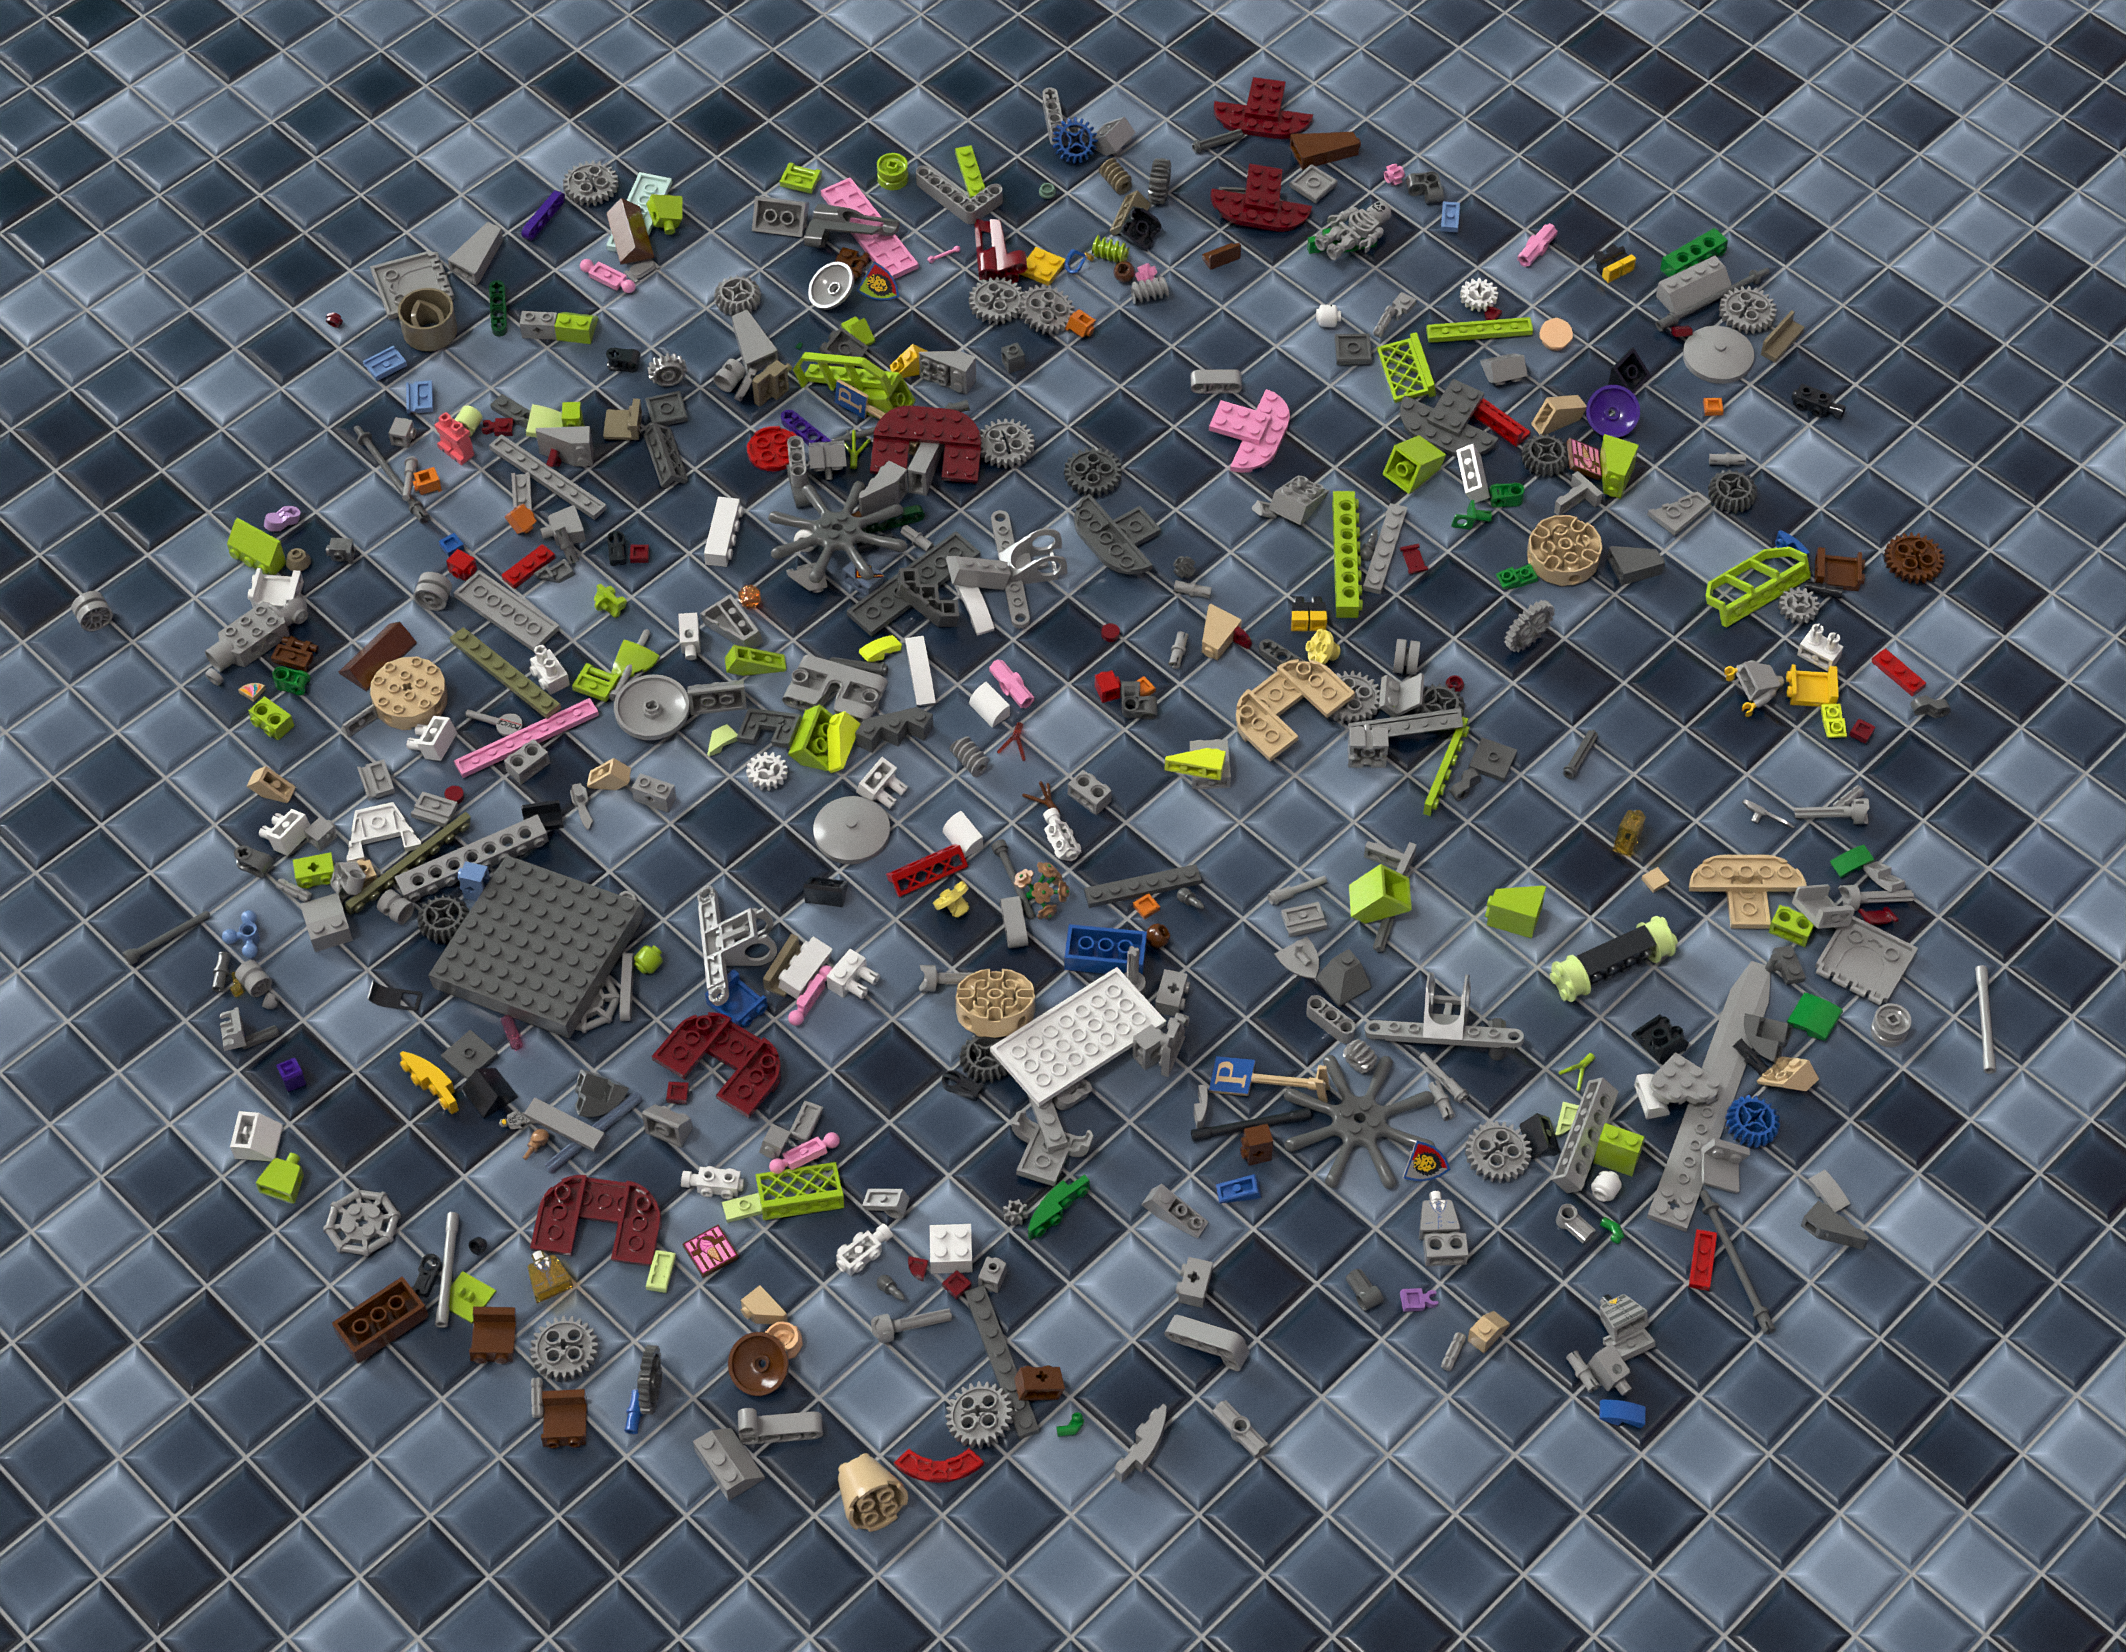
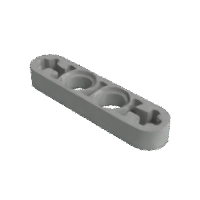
M623 953L620 1021H631L633 953Z

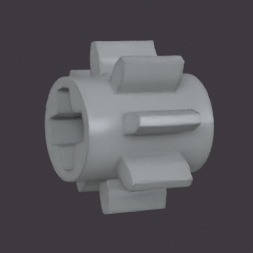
M1020 1199L1017 1201L1009 1200L1008 1207H1003V1213H1005L1004 1220H1009L1011 1226L1014 1224L1022 1225L1023 1218H1028V1212H1026L1027 1204L1022 1205Z

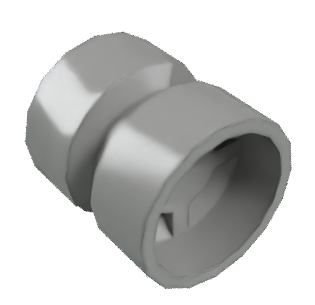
M728 359L722 366V369L715 374L713 380L721 390L731 392L745 376L746 370L737 360Z
M391 889L381 896L377 904V910L387 917L389 916L390 919L399 925H402L410 919L415 906L409 900L401 898L400 894Z
M255 960L244 962L235 972L236 979L252 997L263 995L272 985L271 978Z

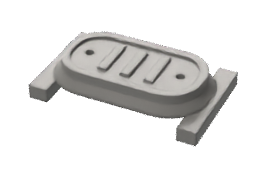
M652 259L641 260L633 265L629 272L627 270L624 271V274L636 284L638 283L637 279L645 276L655 268L659 270L660 266Z

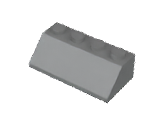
M1713 256L1660 281L1656 297L1670 312L1678 313L1731 286L1726 267L1716 256Z

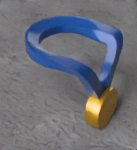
M1072 249L1065 259V269L1071 274H1076L1081 270L1086 259L1093 261L1095 257L1090 253H1082ZM1074 254L1083 256L1077 269L1071 270L1069 262Z

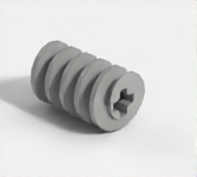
M1160 277L1159 281L1157 278H1153L1152 282L1150 279H1147L1145 283L1141 280L1139 285L1137 282L1132 283L1131 295L1134 304H1136L1137 298L1140 303H1143V297L1146 298L1147 302L1150 300V296L1154 300H1156L1157 295L1163 299L1164 293L1167 298L1169 297L1168 285L1164 277Z
M969 736L956 740L950 746V751L973 777H978L985 772L989 758L984 756V753L980 751L978 746H975V743L971 741Z

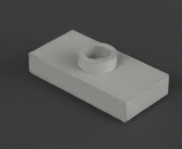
M804 1101L789 1131L791 1132L789 1137L802 1142L809 1141L823 1113V1107Z

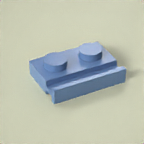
M394 346L363 361L364 366L376 381L407 366L406 360L396 351Z
M432 380L414 382V384L406 382L407 414H410V412H433Z

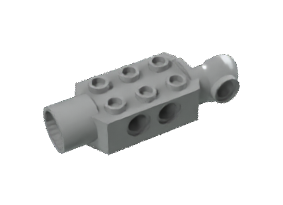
M302 597L293 598L280 610L268 602H261L218 632L219 641L205 650L207 659L218 672H222L232 664L246 667L280 643L284 636L288 637V626L293 623L301 624L308 618L306 601Z

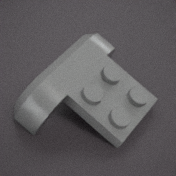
M1026 1110L1018 1111L1012 1122V1130L1018 1138L1027 1142L1028 1145L1019 1163L1016 1175L1055 1187L1067 1157H1081L1087 1154L1093 1141L1091 1130H1087L1084 1136H1076L1064 1132L1068 1147L1048 1152L1039 1125L1027 1117Z

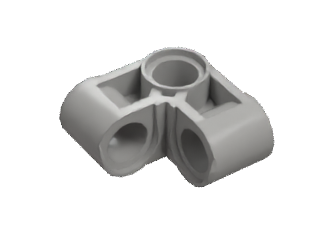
M355 861L338 862L334 866L330 885L339 898L345 899L350 894L357 895L362 891L366 874Z

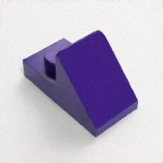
M296 1058L276 1065L287 1092L306 1085Z

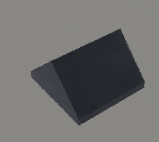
M1631 347L1611 368L1608 385L1623 386L1633 394L1651 376L1634 347Z
M810 876L803 886L805 903L843 907L849 881Z
M496 1068L476 1069L462 1088L463 1093L484 1119L518 1098L517 1094Z

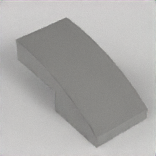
M1878 861L1864 865L1863 869L1868 876L1885 890L1894 892L1905 888L1904 880L1891 875L1892 867Z
M1206 1084L1198 1085L1199 1103L1194 1104L1196 1128H1203L1206 1119L1208 1099Z
M1826 1170L1807 1179L1816 1196H1821L1824 1203L1829 1205L1834 1212L1850 1204L1839 1185Z

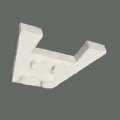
M393 802L355 810L351 830L352 836L351 841H349V852L346 859L347 862H356L360 859L365 860L362 845L402 836L404 849L407 852L421 846V841L416 837L414 831L406 823L405 818Z

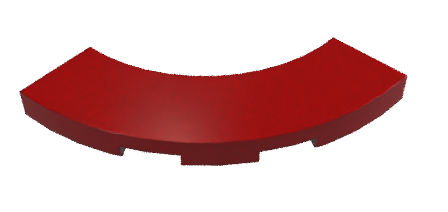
M970 1448L960 1455L945 1461H932V1459L917 1455L908 1449L894 1462V1466L906 1475L921 1481L936 1483L962 1479L976 1472L984 1465V1461Z

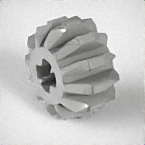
M1359 1039L1350 1042L1343 1050L1346 1062L1355 1071H1359L1362 1074L1371 1070L1377 1063L1375 1052L1364 1041Z

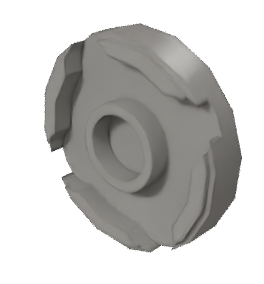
M752 368L748 370L734 399L742 401L743 396H745L752 383L756 370Z

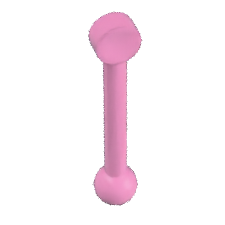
M955 246L954 249L937 256H929L927 260L929 263H933L938 258L953 252H960V247Z

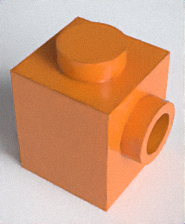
M524 504L517 506L505 516V519L517 534L522 532L528 533L534 528L532 525L536 522L534 513L527 509Z

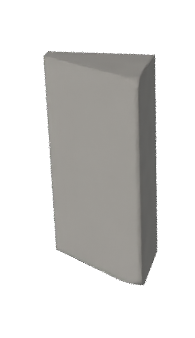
M370 705L345 722L341 727V731L349 738L377 719L378 715L375 705Z

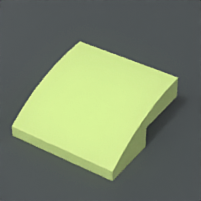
M532 404L526 436L537 438L536 428L563 427L562 413L551 408Z

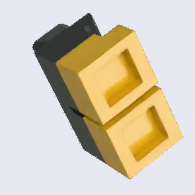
M1612 244L1607 248V254H1604L1602 251L1594 254L1593 260L1597 264L1596 270L1607 283L1633 271L1635 268L1636 258L1632 254L1628 255L1624 246L1618 248L1615 244Z
M1302 596L1294 598L1291 610V631H1308V621L1309 631L1326 630V604L1322 601L1321 596H1314L1311 602H1305Z

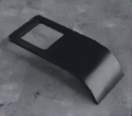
M372 980L367 999L382 1007L418 1011L422 992L384 987ZM403 993L418 995L414 1007L400 1006Z

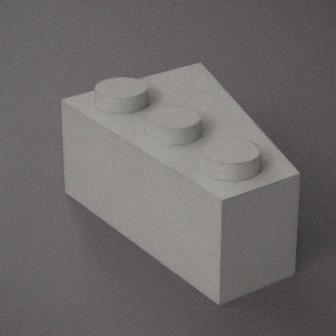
M731 594L700 613L704 625L738 646L754 649L764 643L757 627Z

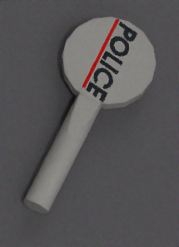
M472 710L466 711V717L496 725L499 734L505 737L521 730L523 727L522 719L516 714L509 713L496 718Z

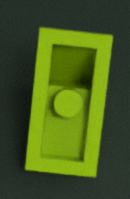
M855 316L841 324L843 329L866 346L875 343L865 318L859 320Z

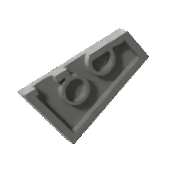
M1697 491L1679 498L1677 502L1672 504L1666 503L1659 509L1648 510L1647 515L1675 536L1710 507L1711 501Z

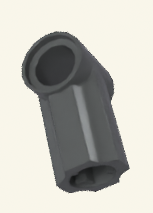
M1494 1018L1489 1020L1488 1027L1506 1028V1021L1501 1018ZM1489 1047L1488 1055L1493 1060H1502L1506 1055L1507 1047Z
M1355 1269L1346 1276V1281L1356 1294L1357 1302L1363 1311H1367L1383 1302L1380 1290L1377 1286H1372L1362 1269Z

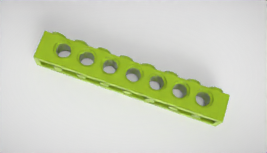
M1333 491L1332 514L1336 618H1358L1359 611H1362L1363 601L1359 600V596H1362V585H1358V581H1361V570H1358V567L1361 566V556H1357V552H1360V541H1357V538L1360 537V527H1356V524H1359V513H1356L1359 500L1355 499V491Z

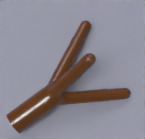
M1039 782L1046 800L1025 793L1022 794L1025 798L1045 804L1049 809L1056 808L1059 814L1061 813L1051 799L1049 783L1046 784L1045 789L1043 782Z

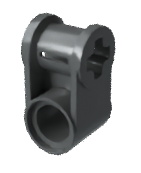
M245 845L237 847L234 851L237 867L259 878L264 877L274 862L270 855Z

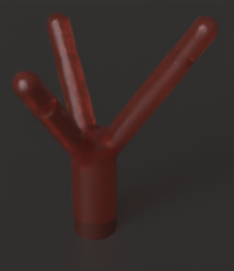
M1017 722L1012 736L997 750V753H1001L1013 740H1016L1022 761L1026 760L1020 740V734L1024 726L1023 723Z

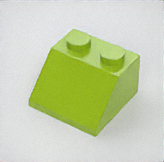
M568 312L558 313L554 326L556 339L558 341L591 344L598 316Z

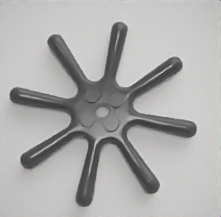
M857 481L851 488L843 510L831 512L825 506L814 486L806 484L803 486L802 492L820 514L821 518L818 520H808L778 511L771 512L768 516V520L771 523L807 529L813 532L809 537L775 547L771 551V556L774 559H782L814 545L824 547L809 576L811 582L819 583L823 578L832 553L843 550L848 554L864 580H870L874 576L873 570L858 553L854 545L863 542L897 552H904L907 549V543L904 540L878 536L862 531L863 528L869 525L898 517L903 514V507L899 504H893L864 517H853L851 514L859 501V494L862 490H865L864 483Z
M1333 1055L1325 1056L1323 1064L1327 1067V1071L1342 1097V1102L1338 1105H1331L1298 1090L1287 1089L1284 1093L1286 1101L1327 1114L1333 1121L1327 1127L1288 1138L1284 1143L1286 1150L1290 1152L1296 1151L1331 1136H1338L1343 1140V1146L1325 1179L1328 1187L1335 1188L1338 1186L1352 1149L1355 1146L1361 1145L1367 1148L1383 1186L1387 1189L1394 1188L1397 1184L1396 1178L1378 1148L1377 1140L1381 1137H1387L1411 1148L1414 1147L1416 1140L1435 1147L1434 1142L1392 1128L1386 1122L1387 1118L1392 1115L1431 1104L1434 1100L1433 1094L1429 1091H1424L1388 1106L1379 1105L1375 1100L1393 1065V1061L1389 1056L1380 1058L1367 1093L1360 1097L1351 1093L1336 1057Z

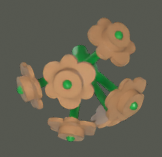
M1038 862V871L1043 874L1034 886L1031 884L1034 872L1027 869L1015 875L1014 885L1020 889L1025 888L1027 885L1030 888V891L1026 893L1027 899L1034 898L1043 907L1038 912V919H1049L1057 912V906H1046L1045 902H1049L1050 896L1053 894H1059V901L1066 902L1069 896V887L1066 886V882H1063L1061 874L1052 864ZM1045 877L1050 878L1048 881L1043 883ZM1049 884L1058 885V890H1053V888L1049 887Z

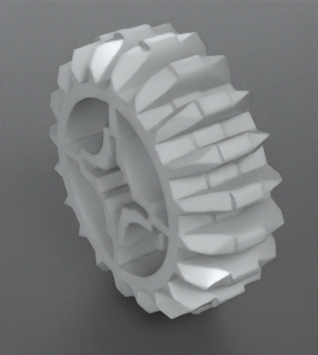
M736 275L735 278L730 276L728 280L724 278L723 282H719L718 287L715 289L714 300L718 309L723 311L725 315L730 314L732 317L745 310L752 314V311L757 310V306L760 305L761 292L759 285H757L756 281H752L750 277L746 279L744 275L742 277Z

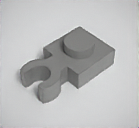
M1401 292L1392 302V307L1395 308V314H1397V321L1401 319L1402 313L1407 315L1416 304L1415 298Z

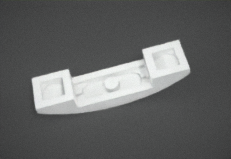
M954 585L967 608L977 636L994 631L991 616L979 588Z

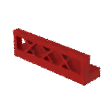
M1484 398L1472 415L1516 447L1531 434L1528 429Z
M953 844L891 871L886 876L888 881L893 883L897 896L900 897L966 868L968 864L961 846ZM958 854L962 864L956 867L949 865L951 858ZM941 863L945 865L942 873L938 875L933 873L934 865ZM921 870L927 872L924 881L914 880L917 872ZM903 878L910 880L908 887L901 891L897 881Z

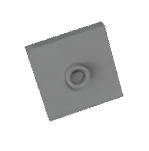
M1311 164L1290 182V188L1312 202L1317 203L1337 185L1338 181Z

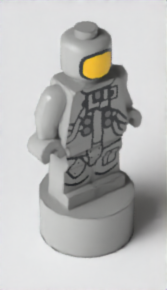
M515 1110L507 1115V1120L501 1119L499 1125L501 1127L509 1125L510 1129H522L521 1125L528 1123L532 1125L536 1124V1122L525 1117L524 1112L518 1113V1110Z

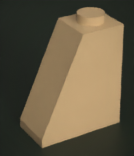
M1578 395L1547 397L1531 425L1539 435L1541 433L1544 436L1579 421L1587 406Z
M1209 604L1202 640V653L1218 661L1233 642L1234 629L1237 626L1241 628L1242 620Z

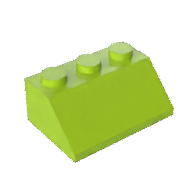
M239 518L235 520L227 541L230 556L236 560H241L248 567L261 568L264 575H276L286 565L281 542Z
M820 704L805 710L788 755L800 765L828 771L827 729L833 714Z

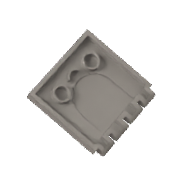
M426 251L370 266L389 320L399 317L398 305L400 301L414 290L436 288L448 294L451 300L455 298L438 252L431 253V251Z
M1853 916L1849 926L1838 927L1815 965V968H1817L1816 974L1826 979L1833 976L1832 982L1844 988L1851 985L1850 991L1862 997L1869 994L1868 1000L1880 1006L1882 1002H1888L1917 953L1918 948Z

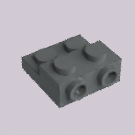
M840 327L837 332L835 330L832 331L828 337V343L824 342L820 346L819 351L821 354L862 357L869 347ZM836 364L839 367H845L844 365Z

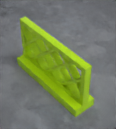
M1417 332L1410 334L1408 339L1377 347L1394 403L1401 402L1404 395L1409 398L1426 394L1429 395V398L1436 396L1435 384ZM1409 345L1407 352L1399 350L1402 346ZM1384 351H1392L1389 357L1382 354ZM1396 353L1403 356L1400 361L1393 359ZM1407 358L1414 360L1411 365L1404 363ZM1390 362L1397 365L1394 370L1387 368ZM1400 367L1408 369L1405 374L1397 372ZM1411 371L1418 373L1416 378L1408 376ZM1394 376L1401 378L1398 383L1391 381ZM1405 380L1412 382L1409 387L1402 385ZM1416 384L1423 386V389L1418 391L1413 388ZM1398 389L1406 391L1403 395L1396 396Z
M836 1162L799 1167L793 1170L786 1169L779 1174L773 1172L755 1174L763 1220L844 1208V1195L841 1189ZM826 1170H833V1174L829 1178L822 1175ZM806 1173L814 1175L809 1181L802 1178L803 1174ZM790 1176L793 1180L787 1184L782 1181V1178ZM817 1178L825 1181L821 1187L813 1184ZM769 1179L773 1182L767 1187L761 1183V1180ZM797 1181L805 1185L801 1190L793 1187ZM777 1184L784 1187L781 1193H778L772 1189ZM829 1184L837 1188V1190L826 1191L825 1189ZM809 1187L817 1191L812 1194L805 1193ZM789 1190L796 1194L792 1197L784 1196ZM768 1194L776 1197L775 1199L764 1201Z

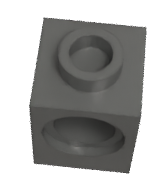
M1018 342L1001 348L1002 363L1009 374L1025 368V354Z

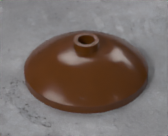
M752 1332L742 1336L733 1345L728 1358V1370L732 1381L741 1391L754 1396L767 1395L777 1390L786 1379L789 1370V1357L785 1346L777 1337L766 1332ZM762 1360H765L766 1366L764 1368L761 1366Z

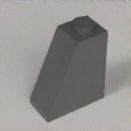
M1611 546L1608 550L1607 559L1621 586L1661 575L1665 566V560L1663 556H1660L1657 549Z

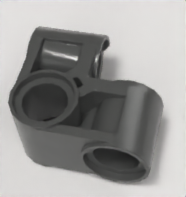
M1434 171L1411 173L1406 177L1408 193L1411 196L1424 195L1426 204L1444 201L1443 188L1441 187L1438 173Z
M1121 681V712L1126 718H1157V698L1154 696H1140L1139 681ZM1133 705L1135 708L1130 710L1125 706Z

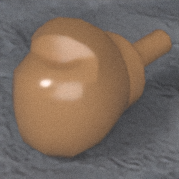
M537 1129L533 1132L530 1142L527 1144L529 1149L522 1157L524 1160H527L533 1152L536 1153L541 1146L547 1144L549 1134L546 1130Z

